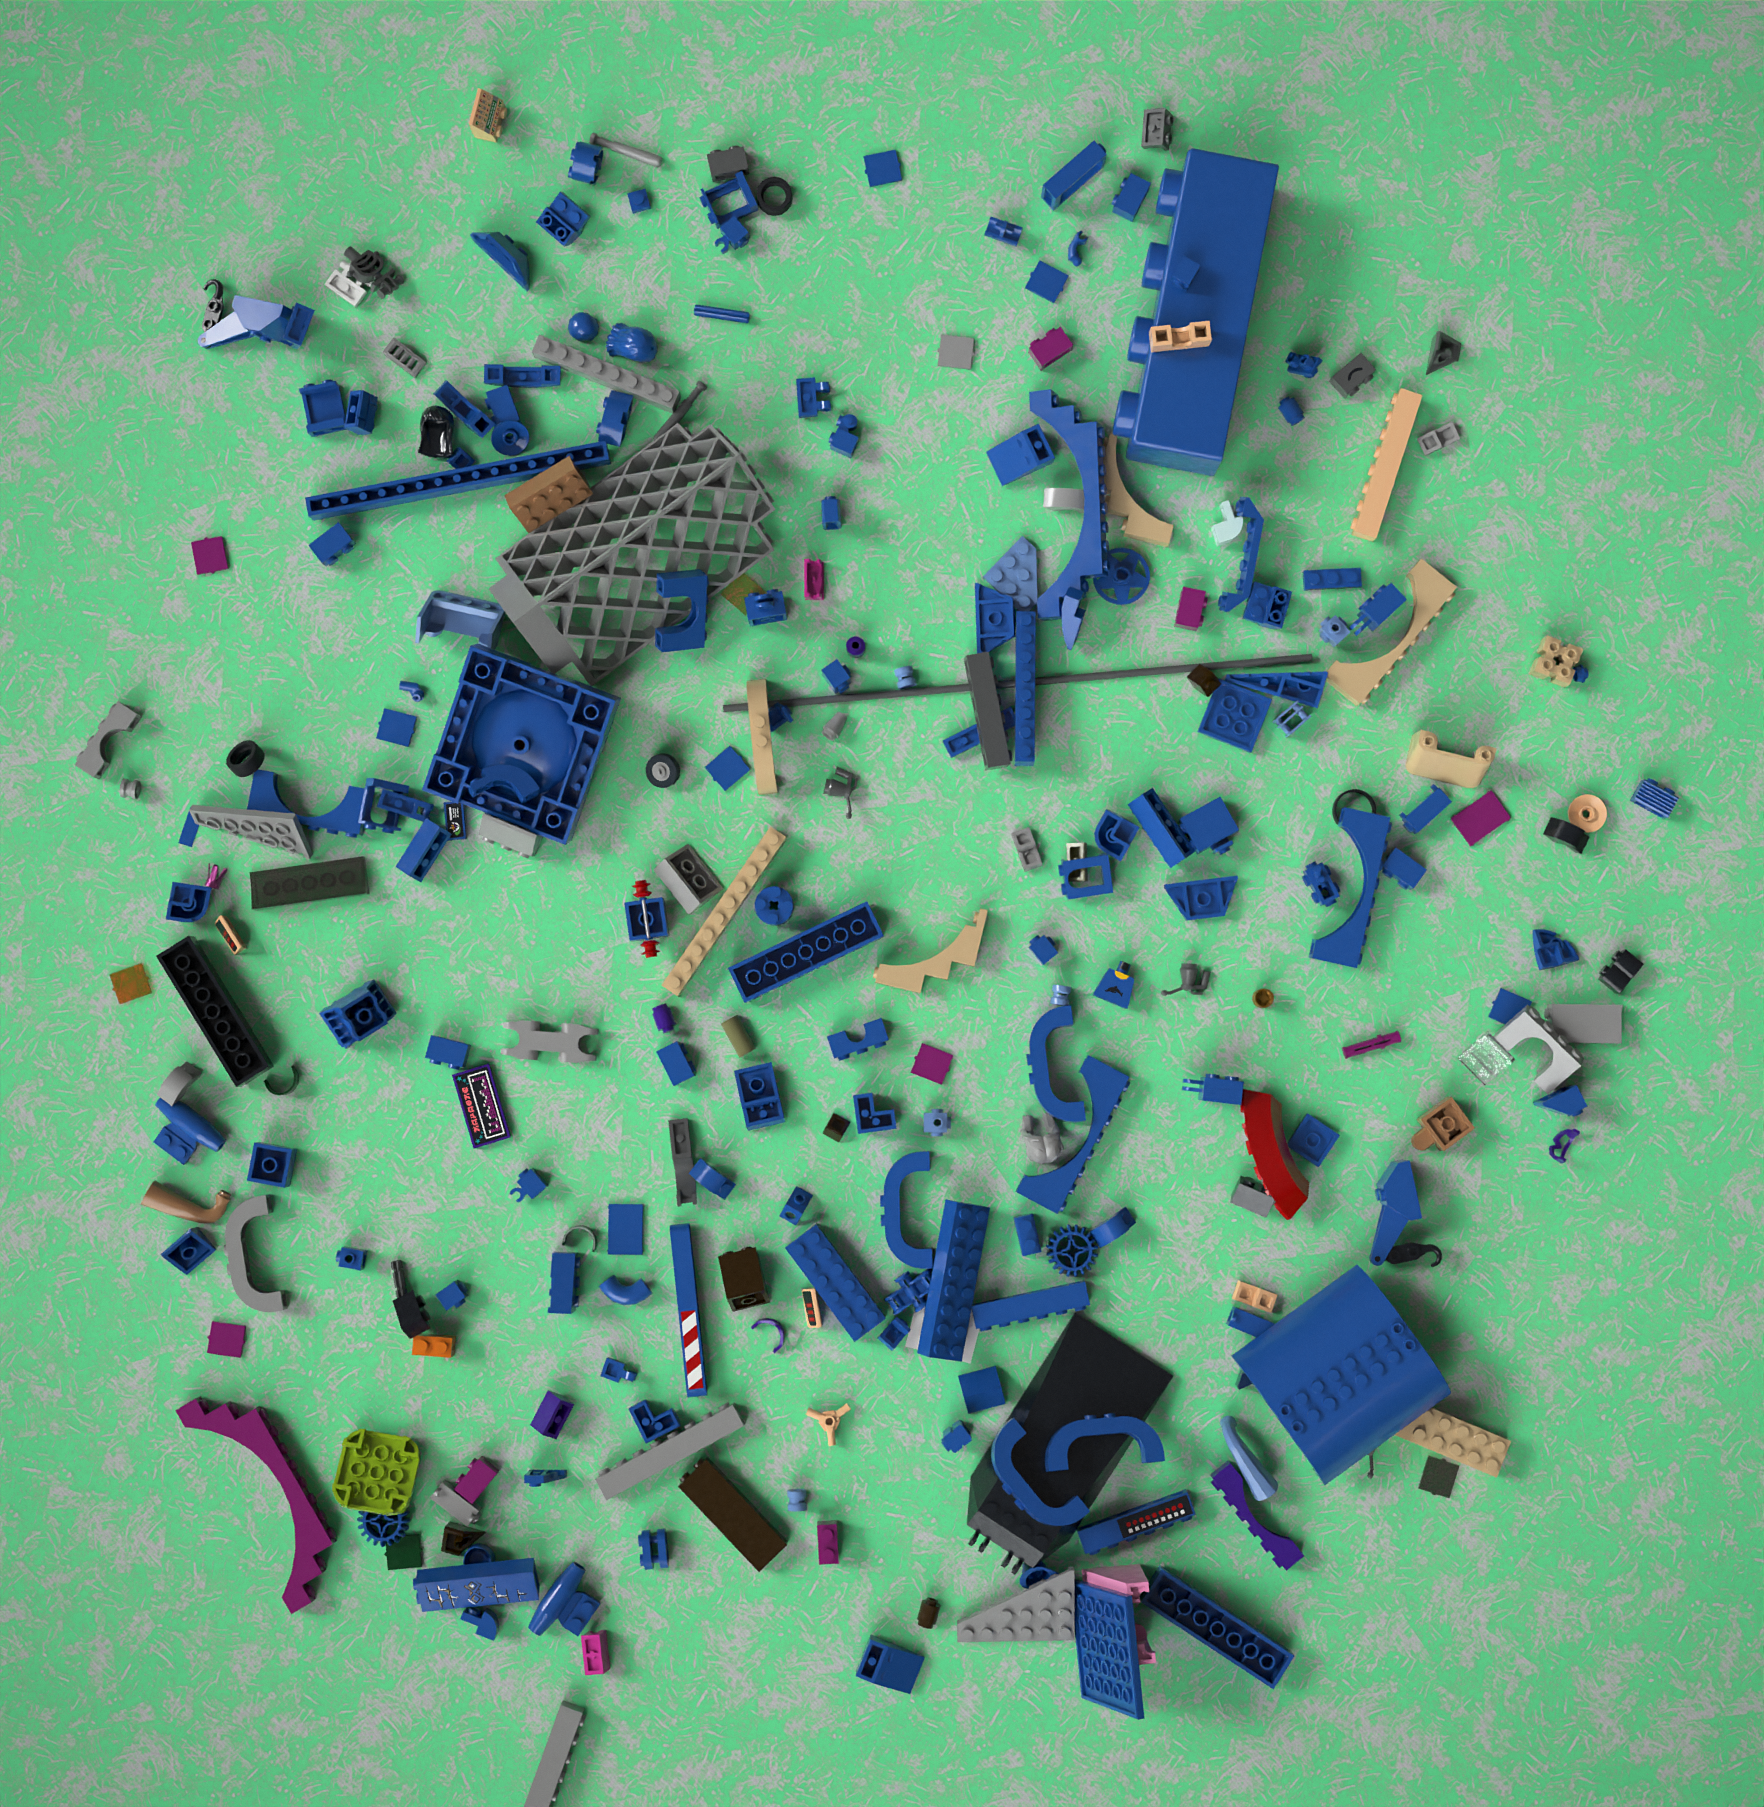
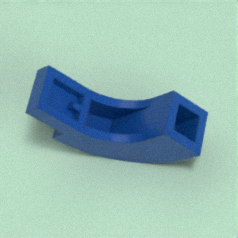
M447 380L433 393L453 415L479 437L483 438L495 425Z
M504 764L492 765L482 769V778H475L469 785V793L472 797L491 787H507L516 794L522 804L538 796L540 788L528 773L515 766Z

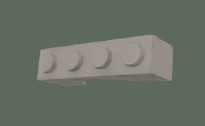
M117 702V704L112 705L106 720L99 724L98 732L88 740V746L85 751H82L77 756L75 765L92 777L100 779L110 765L105 755L107 741L115 733L121 731L132 732L142 716L123 703Z

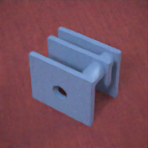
M1298 700L1273 721V723L1276 722L1278 725V729L1281 728L1284 731L1286 738L1311 717L1302 709L1303 706L1300 707L1297 704ZM1292 708L1295 712L1283 721L1281 717ZM1295 714H1298L1303 721L1291 730L1286 722Z

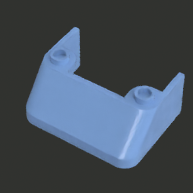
M433 591L417 616L415 643L419 644L424 634L436 637L443 630L477 637L479 638V644L495 650L498 645L505 611L499 603L446 591Z

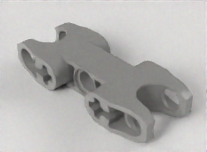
M539 1021L503 1022V1028L515 1030L519 1034L520 1040L514 1048L501 1049V1054L518 1059L538 1060V1051L560 1052L559 1062L579 1063L596 1061L597 1055L584 1053L580 1048V1042L584 1036L598 1035L599 1029L579 1024L562 1023L561 1033L540 1031L541 1022Z

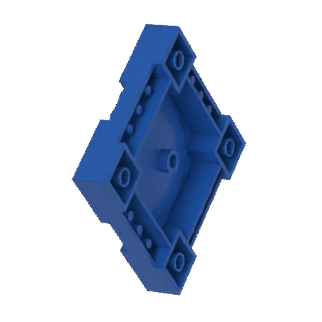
M478 643L471 645L437 752L433 756L422 790L530 829V832L566 845L572 841L590 790L591 780L601 752H603L621 697L535 667L531 663ZM519 739L524 741V749H521L518 746ZM504 764L515 766L528 773L534 779L540 791L538 796L522 804L516 794L507 787H491L472 797L469 793V785L475 778H482V769L492 765Z

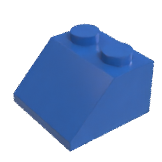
M1567 1085L1533 1102L1534 1106L1561 1115H1572L1573 1117L1583 1113V1109L1588 1107L1577 1085Z

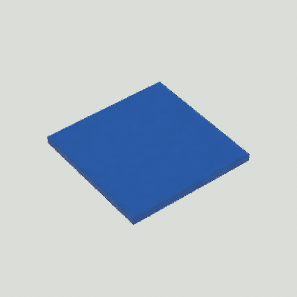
M1074 1579L1075 1639L1081 1698L1132 1718L1144 1719L1132 1595Z

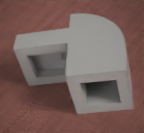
M185 1062L182 1066H177L169 1074L157 1095L173 1106L184 1096L188 1087L200 1078L202 1073L190 1063Z

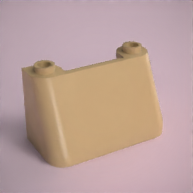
M1420 730L1412 735L1405 767L1413 775L1465 788H1475L1481 783L1493 762L1497 748L1481 746L1476 750L1474 757L1470 758L1438 750L1437 736L1432 732Z

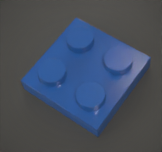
M1307 1113L1287 1142V1145L1291 1150L1319 1167L1340 1135Z

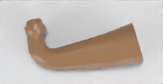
M155 1180L147 1190L141 1205L178 1218L205 1224L213 1223L224 1215L227 1204L231 1200V1194L220 1190L216 1195V1204L210 1209H205Z

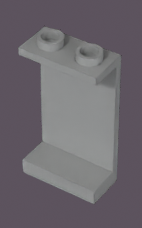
M1547 1004V1008L1544 1010L1545 1019L1569 1043H1622L1621 1005Z

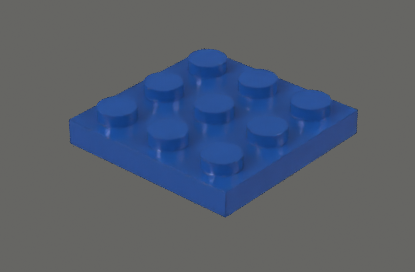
M1218 679L1221 685L1212 693L1197 732L1251 753L1272 699Z

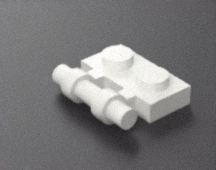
M343 260L340 263V267L344 269L343 272L340 273L335 269L324 285L357 308L367 294L366 290L362 288L363 285L366 284L371 288L372 283L375 281L370 283L356 281L354 283L347 276L351 263Z

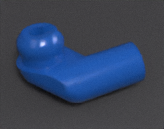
M400 681L399 690L409 691L415 702H420L424 699V692L418 683Z

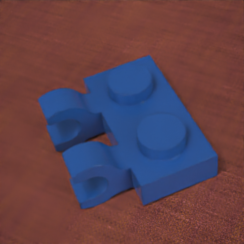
M815 377L796 379L799 418L818 417V411H831L830 400L817 402L816 393H829V382L816 383Z

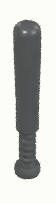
M701 381L696 383L697 387H695L687 399H684L659 429L653 440H656L681 421L699 394L707 389L704 383Z

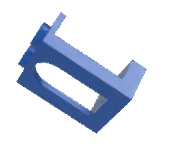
M742 171L735 174L736 178L708 191H704L703 188L700 189L702 194L699 197L703 207L708 208L710 212L707 214L711 224L715 223L717 229L733 216L739 220L758 211V205ZM740 189L747 205L725 215H716L711 207L713 201Z
M296 302L295 306H292L291 310L293 312L280 342L298 349L302 345L315 310Z
M367 778L358 823L365 824L364 828L376 830V827L383 828L382 832L394 834V831H401V828L397 827L399 814L388 811L386 820L379 824L373 822L370 817L375 788L386 789L403 795V793H408L409 786L376 778Z
M1102 853L1098 856L1072 860L1062 859L1061 865H1058L1059 875L1063 876L1064 884H1061L1062 895H1066L1067 899L1113 893L1108 854ZM1100 866L1103 884L1074 888L1069 884L1068 876L1073 870Z

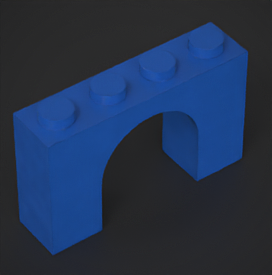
M700 569L657 573L656 592L663 598L686 596L690 597L691 611L685 621L675 626L655 628V646L661 652L705 648V641L707 640L705 623L708 620L706 605L708 604L707 587L709 586V579Z

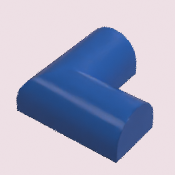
M646 1399L629 1408L645 1443L681 1426L680 1420L673 1408L654 1416Z

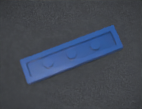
M1009 707L1001 711L1005 716L1004 731L1015 727V714L1012 708ZM976 724L942 741L950 758L980 744Z

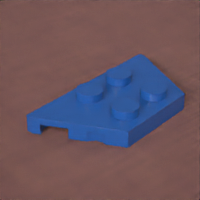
M975 583L977 653L990 652L1015 637L1014 598Z
M1238 875L1164 884V889L1186 921L1221 917L1226 914Z

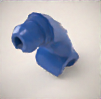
M1083 231L1077 232L1068 247V261L1072 262L1074 266H1079L1082 263V259L1079 257L1076 249L1078 245H1084L1087 242L1088 237L1083 240L1079 238Z

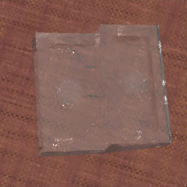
M1489 1032L1482 1035L1458 1057L1484 1085L1496 1078L1502 1070L1515 1060Z

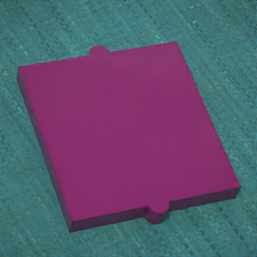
M222 536L214 538L205 537L204 540L191 542L197 575L214 574L216 571L229 569Z
M922 1043L918 1055L914 1057L915 1062L911 1073L942 1085L946 1073L949 1072V1065L953 1055Z
M212 1321L210 1335L207 1337L209 1339L207 1353L241 1358L243 1344L246 1342L244 1340L246 1326Z

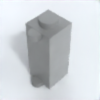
M444 1480L430 1499L467 1527L471 1522L475 1524L481 1516L479 1511L482 1507L475 1502L471 1504L454 1490L456 1487Z

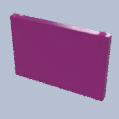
M1491 790L1461 812L1452 816L1451 821L1468 845L1473 846L1497 827L1509 821L1511 817Z

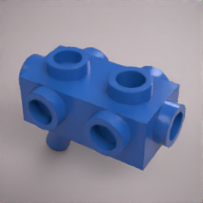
M1316 861L1305 866L1307 870L1303 871L1304 876H1302V879L1307 887H1311L1313 901L1316 904L1319 903L1320 906L1325 904L1326 907L1336 903V898L1340 896L1338 893L1340 889L1336 882H1332L1329 876L1331 875L1329 867L1322 862L1317 864ZM1323 889L1328 892L1326 897L1321 894Z

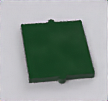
M419 1534L400 1537V1541L396 1543L393 1540V1545L391 1546L386 1541V1552L384 1555L387 1556L388 1570L422 1567L421 1552L423 1549L420 1547Z

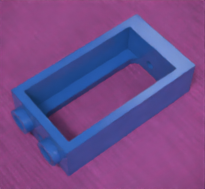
M1095 141L1091 142L1043 184L1041 198L1053 211L1104 167L1107 156L1104 146L1100 143L1097 144Z

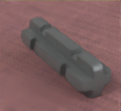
M396 1260L391 1262V1268L394 1270L392 1274L394 1286L397 1288L395 1291L396 1297L399 1298L407 1293V1289L404 1287L406 1283L404 1271L401 1269L403 1268L402 1261Z

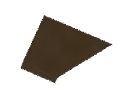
M450 1521L444 1528L441 1551L460 1557L464 1550L486 1532Z

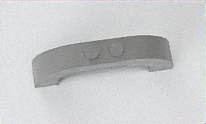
M270 1194L253 1197L242 1202L230 1215L225 1230L226 1245H224L225 1256H228L227 1273L229 1276L231 1275L233 1288L246 1305L262 1312H277L288 1309L285 1290L268 1292L258 1288L252 1280L245 1237L246 1228L253 1218L273 1213Z

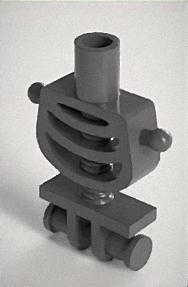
M351 246L345 250L344 256L352 261L347 276H354L361 283H370L376 280L372 283L370 291L372 293L377 291L379 298L384 299L386 295L392 294L393 291L399 288V285L404 283L400 275L393 279L395 274L393 268L386 274L381 275L384 261L379 257L378 251L373 253L367 250L361 255Z

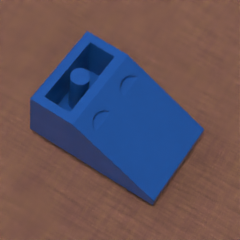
M1039 424L1021 431L986 452L1002 487L1054 463L1055 460Z
M870 1635L857 1667L856 1677L876 1685L910 1694L925 1657Z

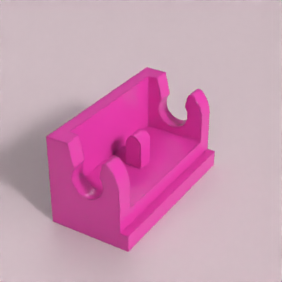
M804 559L805 600H824V562L821 559H817V561Z
M600 1630L596 1633L590 1631L581 1635L585 1675L606 1673L610 1669L606 1630Z

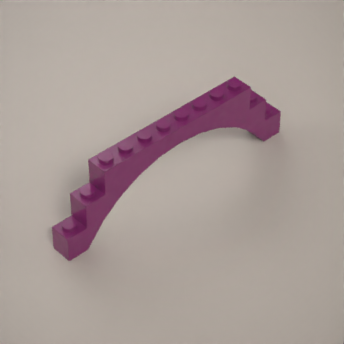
M201 1396L195 1398L175 1410L184 1427L213 1431L237 1441L257 1455L269 1467L282 1486L290 1504L295 1526V1554L292 1572L282 1599L290 1613L293 1614L316 1599L313 1587L308 1585L307 1582L326 1570V1563L323 1557L318 1556L317 1553L337 1541L335 1538L336 1533L332 1527L328 1526L325 1513L317 1507L316 1497L313 1493H309L305 1478L303 1476L300 1477L297 1472L296 1462L289 1458L287 1454L288 1449L277 1437L279 1435L275 1426H271L269 1423V1416L264 1408L261 1409L259 1406L239 1417V1410L231 1401L209 1412L207 1401L202 1399Z

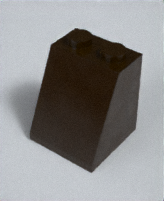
M744 1247L741 1251H728L718 1256L726 1298L733 1312L770 1303L756 1247Z

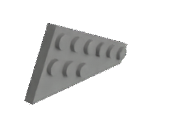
M192 805L189 809L195 824L215 830L222 828L228 830L231 835L237 836V834L246 836L247 840L272 848L280 846L292 854L295 851L302 853L308 859L313 855L296 814Z

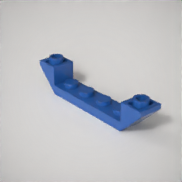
M1240 497V500L1236 503L1237 516L1251 518V521L1247 524V541L1243 545L1244 559L1241 560L1239 567L1241 575L1236 583V590L1238 591L1237 594L1222 592L1218 600L1220 611L1229 612L1247 599L1251 593L1264 519L1249 497Z

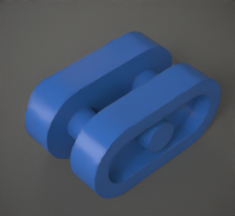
M666 1528L657 1529V1535L652 1536L650 1530H642L641 1535H638L639 1547L642 1546L643 1554H640V1565L644 1566L645 1570L653 1569L654 1563H659L660 1568H669ZM652 1543H658L659 1555H653Z

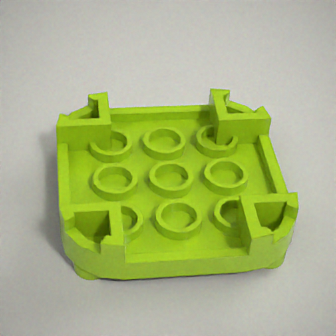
M358 1429L352 1432L343 1440L335 1480L332 1483V1492L336 1501L345 1508L387 1516L404 1513L412 1498L420 1463V1451L417 1444L407 1436L379 1433L366 1429Z

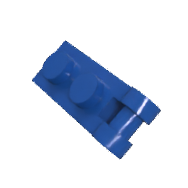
M382 789L377 807L424 822L426 818L430 820L429 814L431 810L433 811L434 805ZM418 806L423 808L421 815L416 813Z

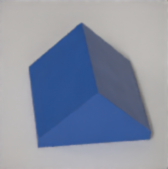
M195 1227L189 1229L161 1253V1256L187 1275L216 1249L202 1231Z
M996 1366L958 1376L968 1414L1006 1404Z

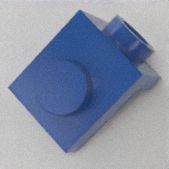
M777 702L768 709L771 732L775 731L786 721L790 723L793 721L790 716L792 712L787 705L783 706Z
M896 1317L884 1329L878 1339L893 1351L911 1329L903 1319Z

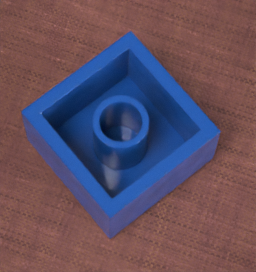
M254 1142L247 1181L283 1188L290 1187L297 1149Z

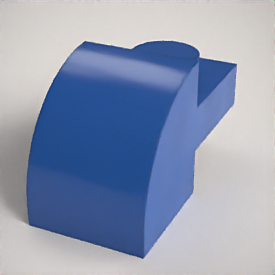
M473 1607L466 1608L463 1611L460 1619L478 1626L475 1634L493 1641L495 1640L499 1631V1620L491 1609L486 1608L483 1614H480V1610Z

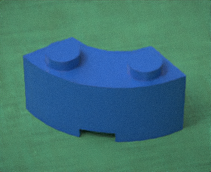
M611 390L609 397H605L603 403L605 410L602 422L598 423L596 433L599 434L598 442L606 441L607 444L621 446L632 412L633 395Z

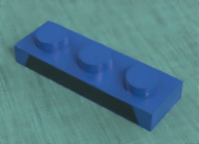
M1361 568L1304 570L1302 572L1304 591L1362 587Z

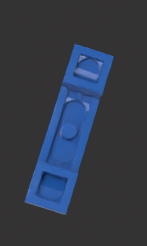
M484 364V384L538 388L560 386L561 366L504 367L501 364Z

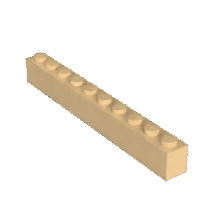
M770 826L663 982V987L678 997L681 995L786 842V836Z

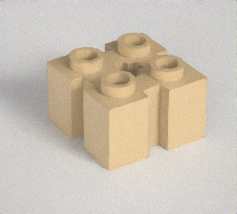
M1547 635L1541 640L1537 651L1541 656L1534 660L1529 675L1540 679L1551 677V683L1565 688L1571 684L1576 671L1571 669V667L1578 664L1583 648L1572 644L1561 646V640ZM1556 658L1559 661V664L1556 665V661L1553 659Z

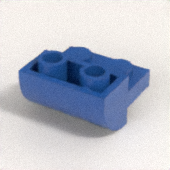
M559 192L550 207H546L536 223L566 247L582 234V228L591 216L564 192Z
M1253 582L1242 619L1257 623L1261 627L1281 629L1292 592L1276 586L1270 587Z

